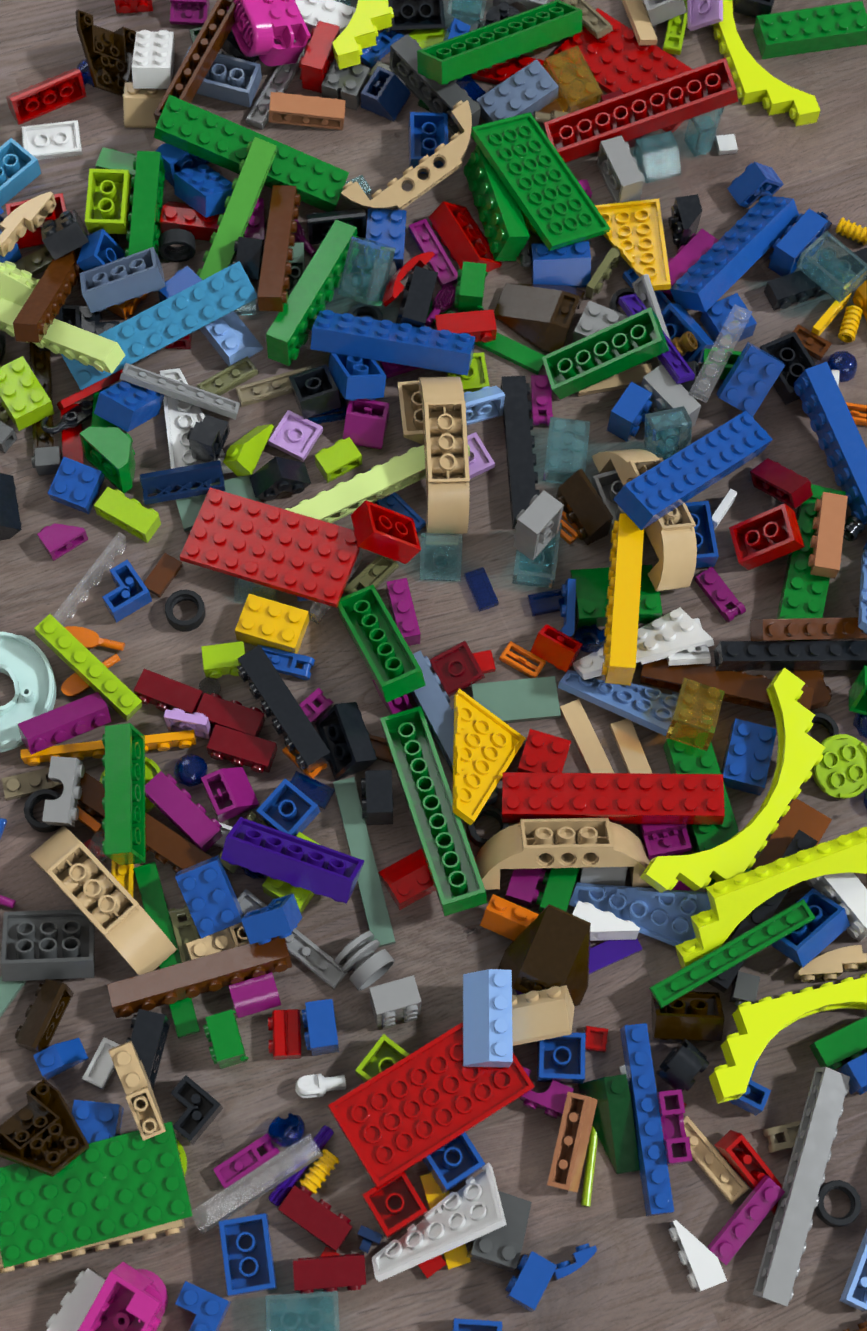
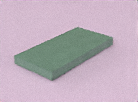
M251 475L224 480V492L261 502V499L255 498L249 478ZM220 482L212 483L211 486L219 485ZM207 494L176 500L184 532L192 529Z
M555 676L471 685L473 699L505 723L561 717Z

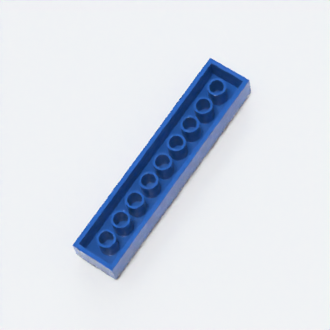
M744 411L626 483L613 500L638 528L643 530L760 455L773 439L747 411Z

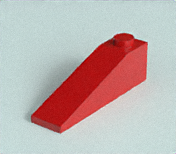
M730 1130L714 1145L752 1190H754L765 1175L771 1178L779 1187H783L743 1134ZM777 1202V1203L775 1204V1206L771 1209V1211H772V1213H773L774 1215H775V1212H776V1208H777L778 1202Z

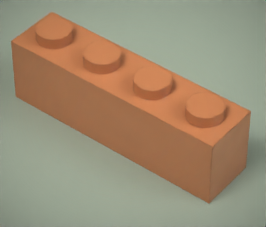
M271 92L268 122L343 130L346 100Z
M823 492L820 499H816L814 511L818 512L817 517H814L812 529H815V536L812 535L810 542L813 554H810L808 566L811 567V575L835 579L840 570L848 496Z
M572 1092L567 1093L547 1185L578 1193L597 1099Z

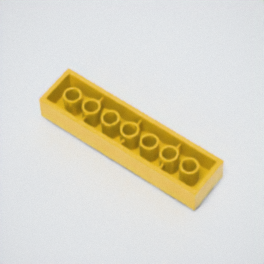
M620 513L618 521L614 520L611 533L612 549H610L609 557L611 567H609L608 580L610 582L607 589V624H605L604 630L606 640L603 647V656L605 657L602 664V675H605V683L630 686L636 669L644 529L640 530L626 513Z

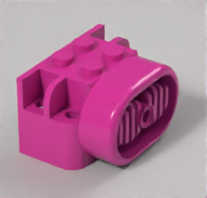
M235 0L234 18L236 22L231 30L242 53L248 57L259 56L262 63L267 66L297 63L311 35L295 0Z
M125 1262L120 1263L109 1273L78 1331H156L162 1322L161 1318L168 1304V1293L165 1284L158 1275L149 1270L134 1269Z

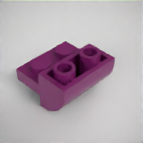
M170 0V23L204 25L208 18L210 0Z
M637 824L648 859L691 851L692 847L686 830L687 824Z
M272 972L229 985L238 1018L281 1005Z

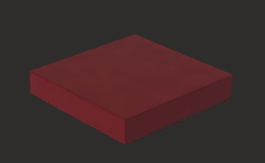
M466 641L429 659L434 672L438 675L441 685L449 697L459 689L463 690L485 678Z

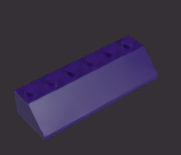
M242 817L239 818L226 836L221 855L222 860L228 861L232 865L245 867L252 872H259L274 880H281L290 883L294 887H301L314 894L332 898L336 902L346 904L353 893L364 864V860Z

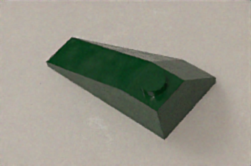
M627 1075L603 1077L578 1084L579 1094L598 1100L592 1126L595 1128L597 1136L616 1174L640 1171Z

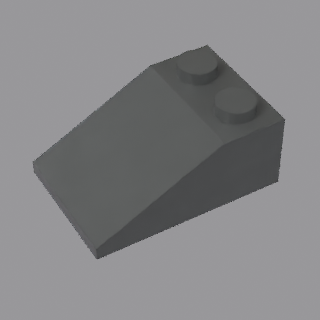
M498 1191L507 1225L472 1240L467 1257L513 1272L517 1269L532 1202Z

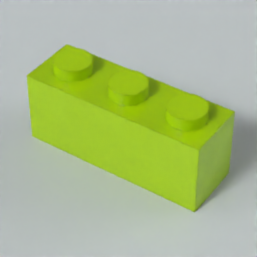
M107 487L94 504L97 515L146 543L150 541L161 525L157 511L152 508L147 509L134 498H127L118 489L113 490Z

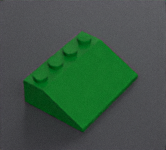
M642 565L638 624L651 623L660 618L663 613L660 592L655 590L648 576V573L653 568L652 565ZM609 567L571 570V579H576L575 615L577 628L605 626L607 624V589L610 582L608 580Z

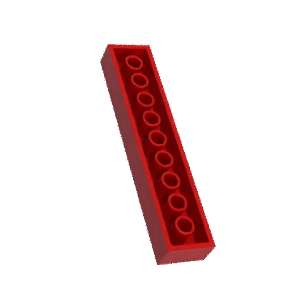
M726 58L544 122L548 139L566 163L598 152L601 141L622 135L626 142L739 102L729 65Z
M503 772V823H520V819L609 818L610 822L616 824L722 825L725 817L723 774Z

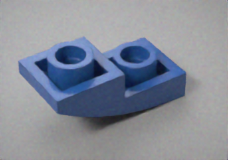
M589 1243L575 1247L576 1252L571 1254L574 1264H571L570 1260L556 1264L557 1269L553 1273L555 1281L573 1273L587 1263L596 1253V1246L590 1247Z

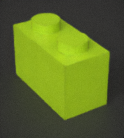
M348 437L338 440L327 449H321L315 455V465L327 483L361 466L362 454L351 438Z
M243 641L201 646L206 677L216 679L228 674L239 676L237 666H239L238 658L245 654Z

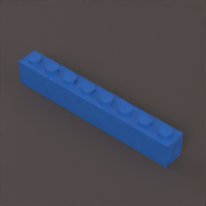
M647 1023L624 1025L620 1029L631 1097L646 1216L670 1214L674 1212Z

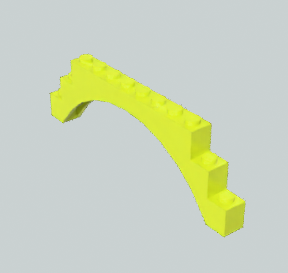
M358 0L356 11L348 26L332 42L334 58L339 70L361 64L360 55H363L362 49L377 45L376 37H378V30L392 27L394 12L392 7H388V0Z
M723 0V21L710 26H713L715 40L719 42L720 53L727 60L737 89V95L742 105L762 101L763 107L767 110L769 116L789 112L790 119H793L795 126L816 123L821 110L815 96L790 87L773 77L755 61L737 33L733 17V0Z
M783 668L775 675L766 689L776 719L778 736L777 765L770 790L760 809L749 823L727 842L713 849L690 855L657 856L653 858L640 876L641 879L660 893L667 890L671 891L678 880L693 891H697L701 888L705 889L712 878L717 882L735 877L737 874L744 873L746 869L749 870L756 861L754 856L758 851L761 852L768 843L766 838L769 833L773 834L779 826L777 821L780 817H784L790 809L788 804L800 794L801 789L799 787L803 782L806 783L813 773L811 772L814 765L817 766L824 757L822 752L826 747L807 734L814 724L811 721L815 714L797 702L804 692L801 689L805 682L786 668Z
M862 827L852 833L841 835L836 839L801 850L796 854L780 858L764 866H758L751 871L737 874L735 877L706 887L711 909L691 916L696 938L675 946L680 967L683 969L721 947L744 918L756 907L782 890L799 882L828 874L847 872L867 874V827Z
M867 973L855 980L853 977L841 980L838 984L828 982L821 985L818 989L807 987L800 990V993L797 994L786 992L776 999L765 997L760 999L759 1003L751 1004V1002H744L738 1005V1009L732 1015L739 1033L726 1036V1040L720 1045L727 1064L714 1068L715 1071L709 1076L717 1103L739 1099L746 1092L755 1063L768 1042L778 1032L795 1021L822 1011L844 1008L867 1010Z

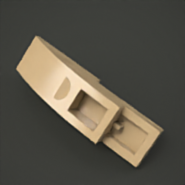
M47 192L30 199L16 208L0 223L2 231L0 234L1 256L5 257L8 252L13 250L15 243L25 235L27 229L34 233L38 227L42 226L44 219L49 213L55 210L56 201L52 192Z
M241 922L204 938L186 943L185 946L190 959L193 960L248 944L249 940Z
M862 945L847 946L826 952L799 969L794 974V979H801V982H813L815 978H823L824 981L837 980V977L843 973V968L844 971H854L858 967H866L867 969V953H863Z
M132 1040L109 1049V1054L126 1093V1100L143 1141L165 1132V1126L142 1061L138 1058Z

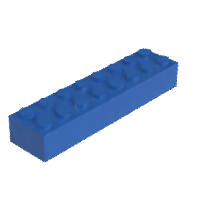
M769 195L761 197L671 287L670 291L675 303L681 304L684 309L706 312L774 245L778 238L784 235L790 225L793 226L799 212L794 199Z
M331 310L319 311L312 327L311 349L468 376L476 337L468 333L458 334L452 333L449 330H434L427 326L416 327L408 323L398 324L392 323L390 320L380 321L374 320L371 317H356L349 313L338 314Z
M824 362L805 369L794 382V390L797 396H800L803 411L808 414L810 426L818 436L819 446L827 456V464L835 474L836 484L841 487L842 491L846 492L845 496H848L847 505L850 507L851 516L857 517L865 526L867 525V449L828 363Z

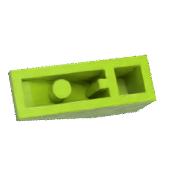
M268 424L255 427L228 448L223 463L238 477L252 475L274 426Z

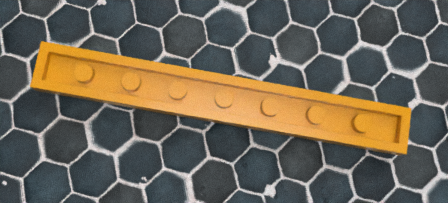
M194 730L144 735L145 753L154 749L167 751L171 747L186 749L192 745H197ZM102 740L51 746L32 755L28 749H21L20 752L24 764L37 766L41 762L50 763L51 756L72 757L83 760L84 757L99 759L105 755V747Z

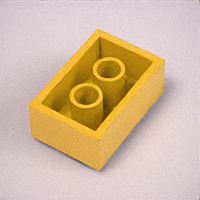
M248 594L235 629L236 639L255 646L262 645L298 654L309 624V612Z

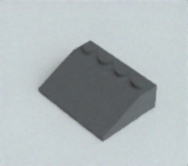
M79 909L4 912L0 962L2 982L94 978L95 926Z

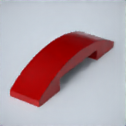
M426 252L413 257L391 277L384 292L383 305L385 307L405 289V286L400 281L410 270L414 272L415 266L423 268L435 255L433 252Z

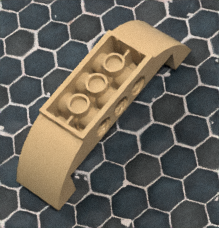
M462 100L452 107L451 118L462 134L460 132L454 134L447 145L442 143L434 149L435 152L432 156L429 157L427 154L418 161L419 165L413 168L411 166L403 172V177L399 180L397 178L391 180L387 184L388 188L384 191L381 189L371 195V200H369L357 181L354 183L350 181L342 187L343 191L341 194L343 198L363 209L403 210L461 168L462 159L470 142L472 129L469 101L466 100L464 103ZM436 161H441L444 166L438 169L433 164ZM425 172L428 174V178L420 180L418 174ZM406 183H409L413 186L412 190L409 192H406L402 189L403 185Z
M460 377L418 378L419 397H422L427 490L426 533L427 535L464 534L468 532L470 475L466 405L462 381Z
M644 449L605 451L592 455L599 473L616 469L623 486L664 461L663 458H658L655 454ZM685 503L644 528L659 558L658 563L648 573L656 591L689 587L694 576L697 559V542L694 529L696 524Z
M609 818L520 819V823L509 826L491 837L483 845L475 858L485 890L500 889V869L629 867L632 887L651 886L640 878L650 863L644 844L630 830L610 822Z
M66 827L60 828L29 855L121 954L138 975L154 971L177 950L139 903Z

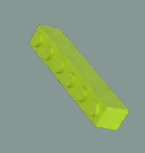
M51 614L34 628L35 635L95 692H98L126 721L142 707V700Z

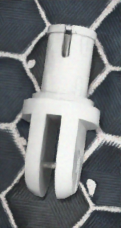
M322 1074L305 1075L297 1080L295 1090L298 1096L302 1098L323 1097L327 1091L345 1090L346 1080L345 1075L324 1077Z

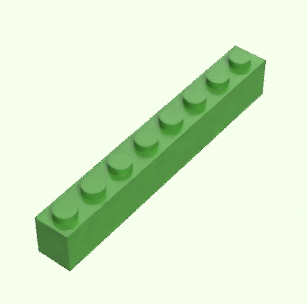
M254 137L253 142L250 141L246 149L248 153L246 160L242 159L239 171L241 173L239 178L235 177L231 189L234 190L232 195L228 196L225 201L224 207H226L224 215L220 214L217 222V225H219L217 233L213 232L210 239L212 246L210 251L206 250L203 257L204 266L202 269L199 268L197 275L202 280L233 264L237 252H234L235 240H238V237L244 236L277 153L276 145Z

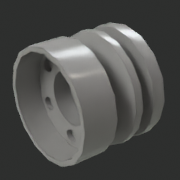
M371 931L365 932L350 941L334 961L338 966L344 965L342 967L343 973L355 970L349 980L358 991L371 986L395 962L386 949L375 953L380 942L377 939L372 941L374 935Z

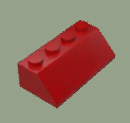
M74 68L19 92H15L7 96L6 99L11 113L18 125L87 96L81 71Z
M168 201L162 208L160 217L161 232L163 233L170 229H183L191 232L195 239L210 241L213 232L217 233L219 225H217L220 214L205 218L187 203Z
M443 201L429 216L433 229L439 233L442 243L451 252L450 256L457 262L460 267L459 269H462L463 261L487 264L486 272L497 269L502 265L501 261L494 260L493 254L490 252L489 242L466 207Z
M422 848L378 872L399 910L435 891Z

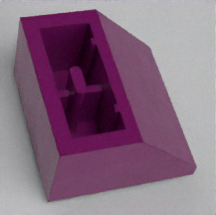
M369 399L349 400L343 439L350 437L355 445L382 450L390 415V403Z
M243 767L223 768L201 777L205 791L220 823L260 806Z

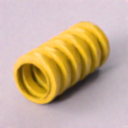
M842 217L835 233H841V236L846 235V238L849 239L850 237L852 241L857 240V243L862 242L864 246L867 245V227L862 228L860 224L857 226L855 222L851 223L849 219L846 221Z
M854 305L846 307L838 333V338L841 341L849 343L855 340L863 314L860 307Z
M327 1149L322 1150L323 1154L317 1157L318 1161H314V1166L308 1169L310 1172L308 1174L305 1173L304 1180L301 1179L299 1181L302 1186L309 1189L313 1194L317 1193V1188L322 1187L321 1183L326 1181L325 1177L331 1175L330 1171L335 1169L334 1165L340 1162Z

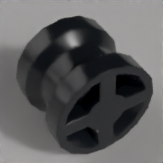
M849 516L846 519L844 539L850 542L856 540L857 534L862 533L865 529L861 520L854 516Z

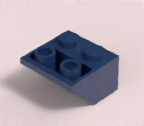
M378 66L361 92V108L394 122L409 99L411 92L395 73Z

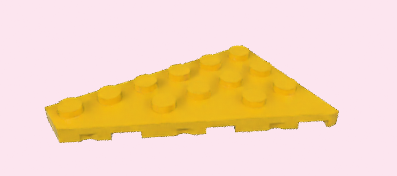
M659 199L595 205L611 228L609 232L604 234L605 238L614 248L620 250V255L639 277L643 274H648L654 291L671 289Z
M461 689L454 695L453 813L471 826L526 738Z

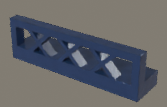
M220 460L140 474L145 505L205 495L210 487L225 491L224 474ZM220 482L219 485L211 486L212 483ZM198 486L196 489H190L191 487ZM158 493L156 496L148 497L149 494Z

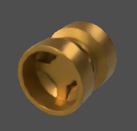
M690 331L683 333L680 338L676 337L671 340L681 356H684L688 351L692 352L698 348L696 338Z

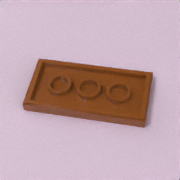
M797 798L792 800L789 805V811L781 818L778 828L771 835L752 870L758 866H764L780 859L798 830H801L819 843L832 819Z

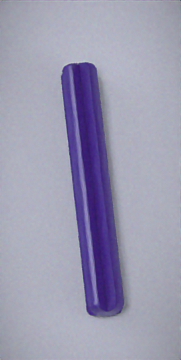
M324 1125L271 1193L268 1199L275 1206L280 1205L332 1137L334 1132L330 1127Z

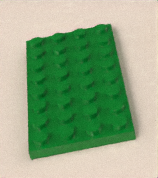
M530 112L472 127V138L549 251L609 232L611 228Z
M172 1121L164 1123L165 1132L144 1141L139 1130L89 1143L88 1149L53 1177L17 1163L0 1167V1251L4 1268L193 1216Z

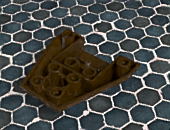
M76 10V29L95 88L123 97L125 82H131L136 31L121 27L112 32L94 25L93 15Z
M506 283L494 310L495 319L541 351L552 353L564 347L567 332L576 310L580 307L585 291L567 285Z
M549 904L506 948L498 969L512 970V988L524 994L530 991L549 989L553 986L567 985L574 1006H580L589 984L591 923Z
M43 1079L26 1092L28 1104L0 1125V1157L53 1177L88 1149L89 1144L60 1091Z

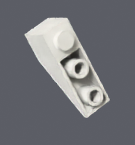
M578 901L572 914L591 923L590 941L637 939L640 927L636 926L632 921H624L617 918L613 913L601 911L588 902Z
M677 1220L671 1222L669 1233L673 1242L677 1241L680 1251H678V1256L682 1265H686L690 1274L687 1275L691 1288H696V1291L700 1292L727 1281L718 1257Z

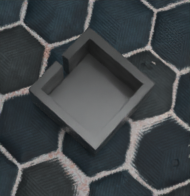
M334 58L321 85L322 98L339 99V90H341V100H346L345 107L357 111L361 103V92L370 79V68L358 64L339 70Z

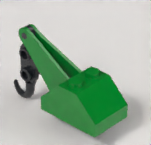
M97 391L94 394L92 401L85 400L66 412L60 422L54 427L46 425L49 419L48 416L42 419V430L48 434H57L65 429L75 428L92 417L91 427L79 433L85 459L97 470L102 471L104 477L121 492L126 493L133 488L136 466L135 452L132 447L133 440L128 433H124L116 425L94 414L101 391Z

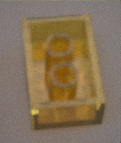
M578 45L544 60V69L559 86L557 101L562 111L572 113L599 103L603 93Z
M684 678L675 700L666 738L707 751L715 733L725 691Z

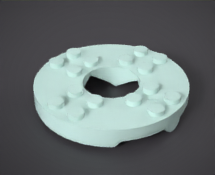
M0 632V672L13 680L15 696L9 703L0 706V753L15 749L24 744L21 739L18 723L53 710L57 691L53 669L43 651L28 638L7 632Z

